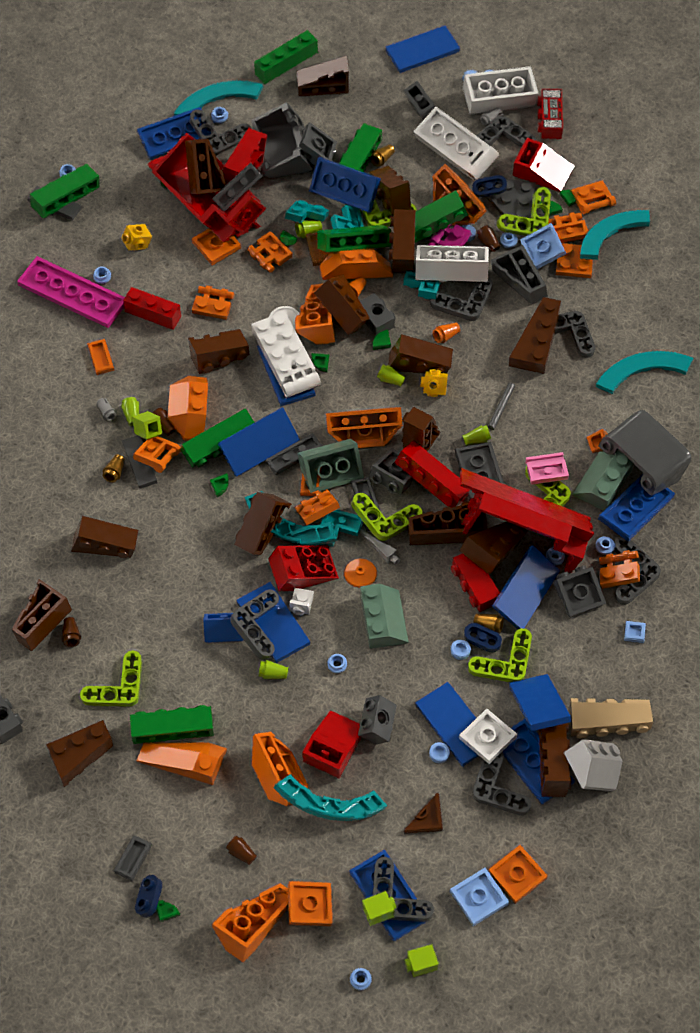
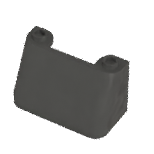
M287 102L251 120L253 125L251 129L267 135L264 152L266 161L262 163L261 172L265 177L271 179L307 173L315 169L314 165L309 162L310 155L299 147L305 130L304 123Z
M645 410L632 414L603 437L598 445L609 455L616 453L619 449L643 472L641 485L650 496L677 483L691 462L689 450Z

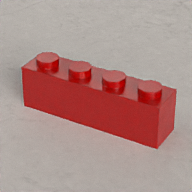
M414 440L400 452L394 462L445 505L450 506V508L458 506L470 492V489L460 486V478Z

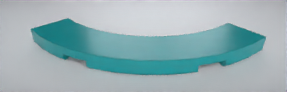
M236 80L206 86L187 97L175 110L174 116L198 107L202 109L205 104L224 99L228 96L257 100L263 90V84Z
M649 210L622 212L598 222L589 230L582 242L580 259L598 260L599 250L603 241L617 233L619 229L649 227Z
M668 351L638 353L612 365L600 377L596 387L613 394L627 377L655 368H662V370L675 371L686 375L693 362V358Z
M256 493L245 497L249 509L251 507V500ZM281 517V523H276L271 531L277 538L297 545L314 546L337 541L331 522L302 526Z
M291 774L273 787L283 798L297 808L328 820H360L378 814L387 807V804L374 790L364 796L347 801L326 796L320 797L301 785Z

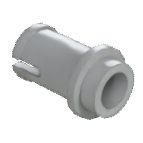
M496 108L489 113H483L480 117L481 123L484 126H488L497 117L503 116L502 113L498 115L502 111Z
M100 398L96 405L103 413V418L107 421L114 420L117 416L116 410L111 407L107 398Z

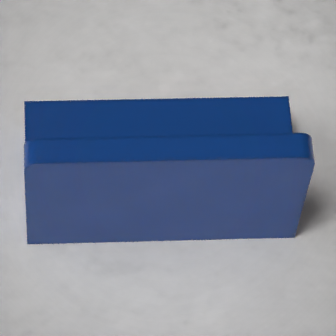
M233 613L204 614V640L206 643L244 641L231 624L230 618ZM241 616V617H237V620H238V621H240V620L243 621V619H244L242 616Z

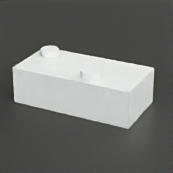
M531 67L465 74L463 91L470 114L491 112L496 108L502 111L536 106L538 90Z
M417 245L416 280L488 282L489 247Z

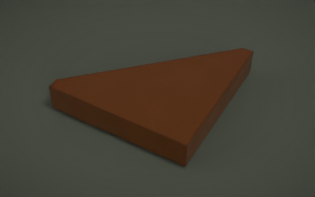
M436 793L429 803L415 816L414 820L404 829V834L443 831L439 793Z

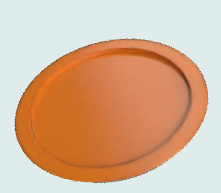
M354 559L346 565L344 576L350 585L360 588V586L371 585L375 581L377 569L367 559Z

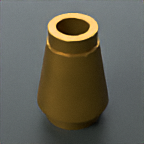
M388 144L374 150L370 155L372 164L377 167L383 166L394 154V147Z
M114 455L103 469V478L106 481L114 483L120 479L125 461L123 456Z
M476 613L473 623L500 633L503 628L504 617H500L499 614Z

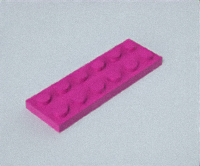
M36 256L17 281L18 286L106 328L111 326L124 308L123 299L125 297Z

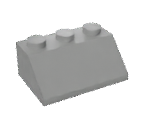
M582 739L564 752L582 789L612 792L617 789L623 761L620 757V750L616 745Z

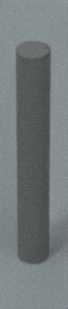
M508 383L487 426L489 429H495L515 388L513 383Z

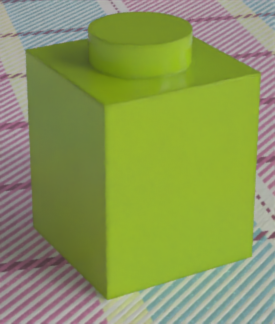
M149 411L132 416L134 433L136 435L149 439L162 434L160 416Z
M386 891L362 900V907L370 926L394 917V909H397L393 897H389Z
M432 944L407 951V959H404L408 972H412L413 977L438 970L439 964Z

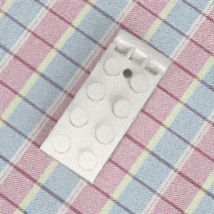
M437 107L413 131L419 141L474 181L479 179L499 156V153L493 147L489 146Z
M285 311L251 324L252 333L286 398L321 385L319 375Z

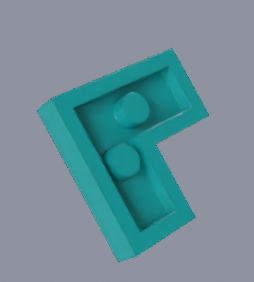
M299 200L286 211L285 219L302 223L307 217L323 222L329 215V209H325L321 205H311L306 201Z
M344 205L342 208L343 217L334 214L330 218L333 229L364 227L360 209L349 205Z
M406 271L403 285L410 288H419L418 297L428 300L436 299L441 284L440 281L416 280V272Z
M338 509L325 515L321 521V524L328 522L333 524L336 537L339 531L358 537L363 524L358 515ZM335 542L324 545L333 547Z

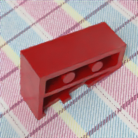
M251 128L247 129L230 158L221 169L226 183H229L249 163L256 169L262 165L267 140L266 134Z

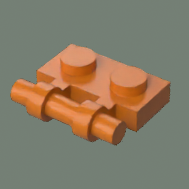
M572 212L566 216L556 215L548 221V224L552 223L561 243L584 239L589 232L585 220H582L581 213L575 214Z
M271 231L257 240V248L253 245L247 248L250 256L257 260L260 266L269 273L275 269L272 263L275 262L280 266L293 257V253ZM265 252L268 257L265 258L262 254Z
M207 285L206 287L199 286L198 293H202L204 296L196 295L191 309L192 313L227 320L231 302L226 301V298L233 299L234 292H229L228 289L223 288L221 290L214 289L212 286ZM213 295V296H218V297H220V298H219V300H218V299L210 298V296Z
M328 489L322 493L319 491L315 494L316 496L307 501L305 499L300 502L301 504L294 507L306 525L340 508L338 501Z
M627 550L621 554L613 555L611 553L606 554V557L599 558L600 565L607 564V567L600 568V586L602 589L640 582V566L637 561L632 562V559L639 558L638 551L630 552V550ZM624 561V564L615 565V562Z

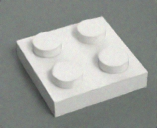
M488 709L459 735V739L488 764L517 738V733Z

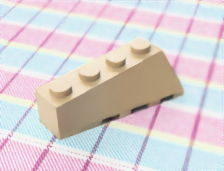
M578 698L570 699L568 712L571 716V722L569 723L571 736L585 738L588 735L596 734L599 737L608 735V733L624 735L629 731L645 733L652 728L653 717L650 700L624 699L621 703H617L614 699H606V701L600 703L596 702L595 699H586V702H578Z

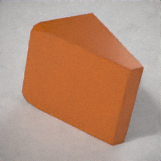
M604 429L586 437L592 453L603 451L598 445L603 437L608 434Z

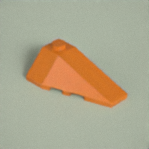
M323 284L311 285L305 297L306 301L300 308L301 312L295 318L296 333L317 345L335 342L333 316L314 294Z
M208 742L143 743L136 761L213 785L227 748Z
M279 883L261 892L258 897L250 901L247 899L242 902V905L234 909L231 907L224 911L212 924V927L227 952L241 962H245L288 909V888Z

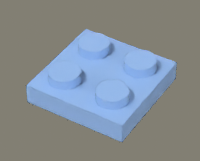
M552 223L520 240L536 269L567 254Z
M483 868L450 889V893L473 926L509 904V901L486 868Z

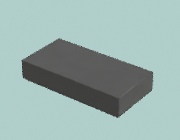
M133 835L117 863L114 873L133 881L150 851L152 843Z

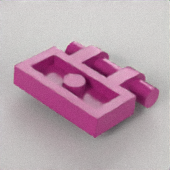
M457 224L453 229H450V225H448L447 228L441 229L435 235H432L428 245L464 246L472 234L470 230ZM443 235H446L447 237L444 241L440 240Z

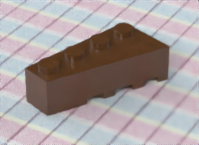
M542 298L509 357V367L545 373L560 313V300Z
M469 501L461 503L460 506L445 507L438 512L431 511L409 517V546L464 543L468 536L487 529L486 513H480L467 534L463 533L465 526L462 525V522L470 510L467 509Z
M569 723L539 729L541 797H566L568 790H571L569 772L571 766L564 754L565 751L570 749V741L566 735L569 732Z

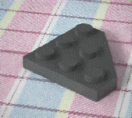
M506 179L507 189L504 193L487 196L500 214L530 218L536 183ZM497 184L496 188H500L502 185ZM518 222V226L526 227L525 223Z

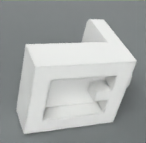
M295 588L292 600H290V611L296 615L309 614L314 591Z

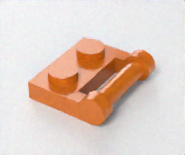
M603 180L571 189L576 199V204L583 215L595 209L616 205L615 197L611 195Z
M155 436L147 439L137 449L133 459L151 466L156 472L161 473L165 470L167 463L181 452V447L174 442ZM165 449L169 450L161 460L157 459Z

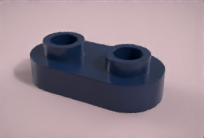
M501 175L480 178L472 184L473 193L480 198L502 194L507 189V181ZM497 184L502 185L500 188H496ZM480 187L484 188L483 191H479L478 189Z
M477 623L468 624L464 629V638L468 643L487 652H496L501 648L502 638L497 632ZM471 633H476L477 636H476V637H472L470 634H471ZM493 641L495 645H489L488 642Z
M148 875L143 879L137 896L135 911L144 918H148L155 913L160 898L162 881L155 875Z

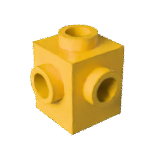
M145 224L127 225L121 239L129 251L143 250L148 248L153 236Z
M430 369L429 372L426 371L425 377L421 376L420 387L424 388L423 393H427L429 397L446 395L448 374L441 373L440 370Z

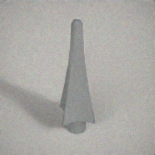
M364 530L360 531L387 564L392 561L397 565L400 562V558L396 555L397 549L379 541Z

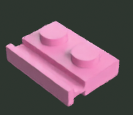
M563 452L526 457L525 462L531 485L568 480L569 474Z

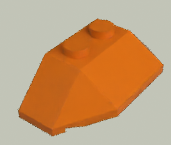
M444 164L433 175V202L457 191L468 213V216L462 220L452 223L453 226L456 224L459 226L474 224L486 212L485 206L448 165Z
M373 248L331 252L320 264L322 280H328L343 274L346 279L393 277L390 262Z
M187 376L171 384L169 387L167 419L186 441L201 434L205 429L208 381L205 377Z
M401 407L326 413L327 432L338 442L347 439L354 440L358 448L385 446L403 426Z
M272 732L254 734L252 766L267 798L285 806L293 805L273 788L276 783L291 774L295 780L308 789V784L292 751L275 738Z

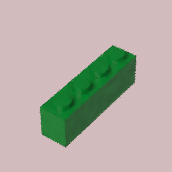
M306 30L254 61L255 75L264 84H267L317 54L318 40Z
M363 123L361 128L357 129L354 140L349 142L347 152L342 154L339 164L364 172L370 162V155L374 150H377L382 141V129Z
M88 164L78 167L74 171L31 193L30 205L42 218H45L72 201L75 202L100 187L99 175Z
M457 191L416 211L415 243L468 216Z
M376 225L317 231V248L324 252L390 247L391 228Z
M245 408L181 445L180 450L192 468L195 466L201 467L212 456L217 458L223 454L218 445L220 441L254 423V420Z
M199 705L188 709L179 707L169 711L159 709L150 713L140 711L130 715L133 744L214 736L211 706Z

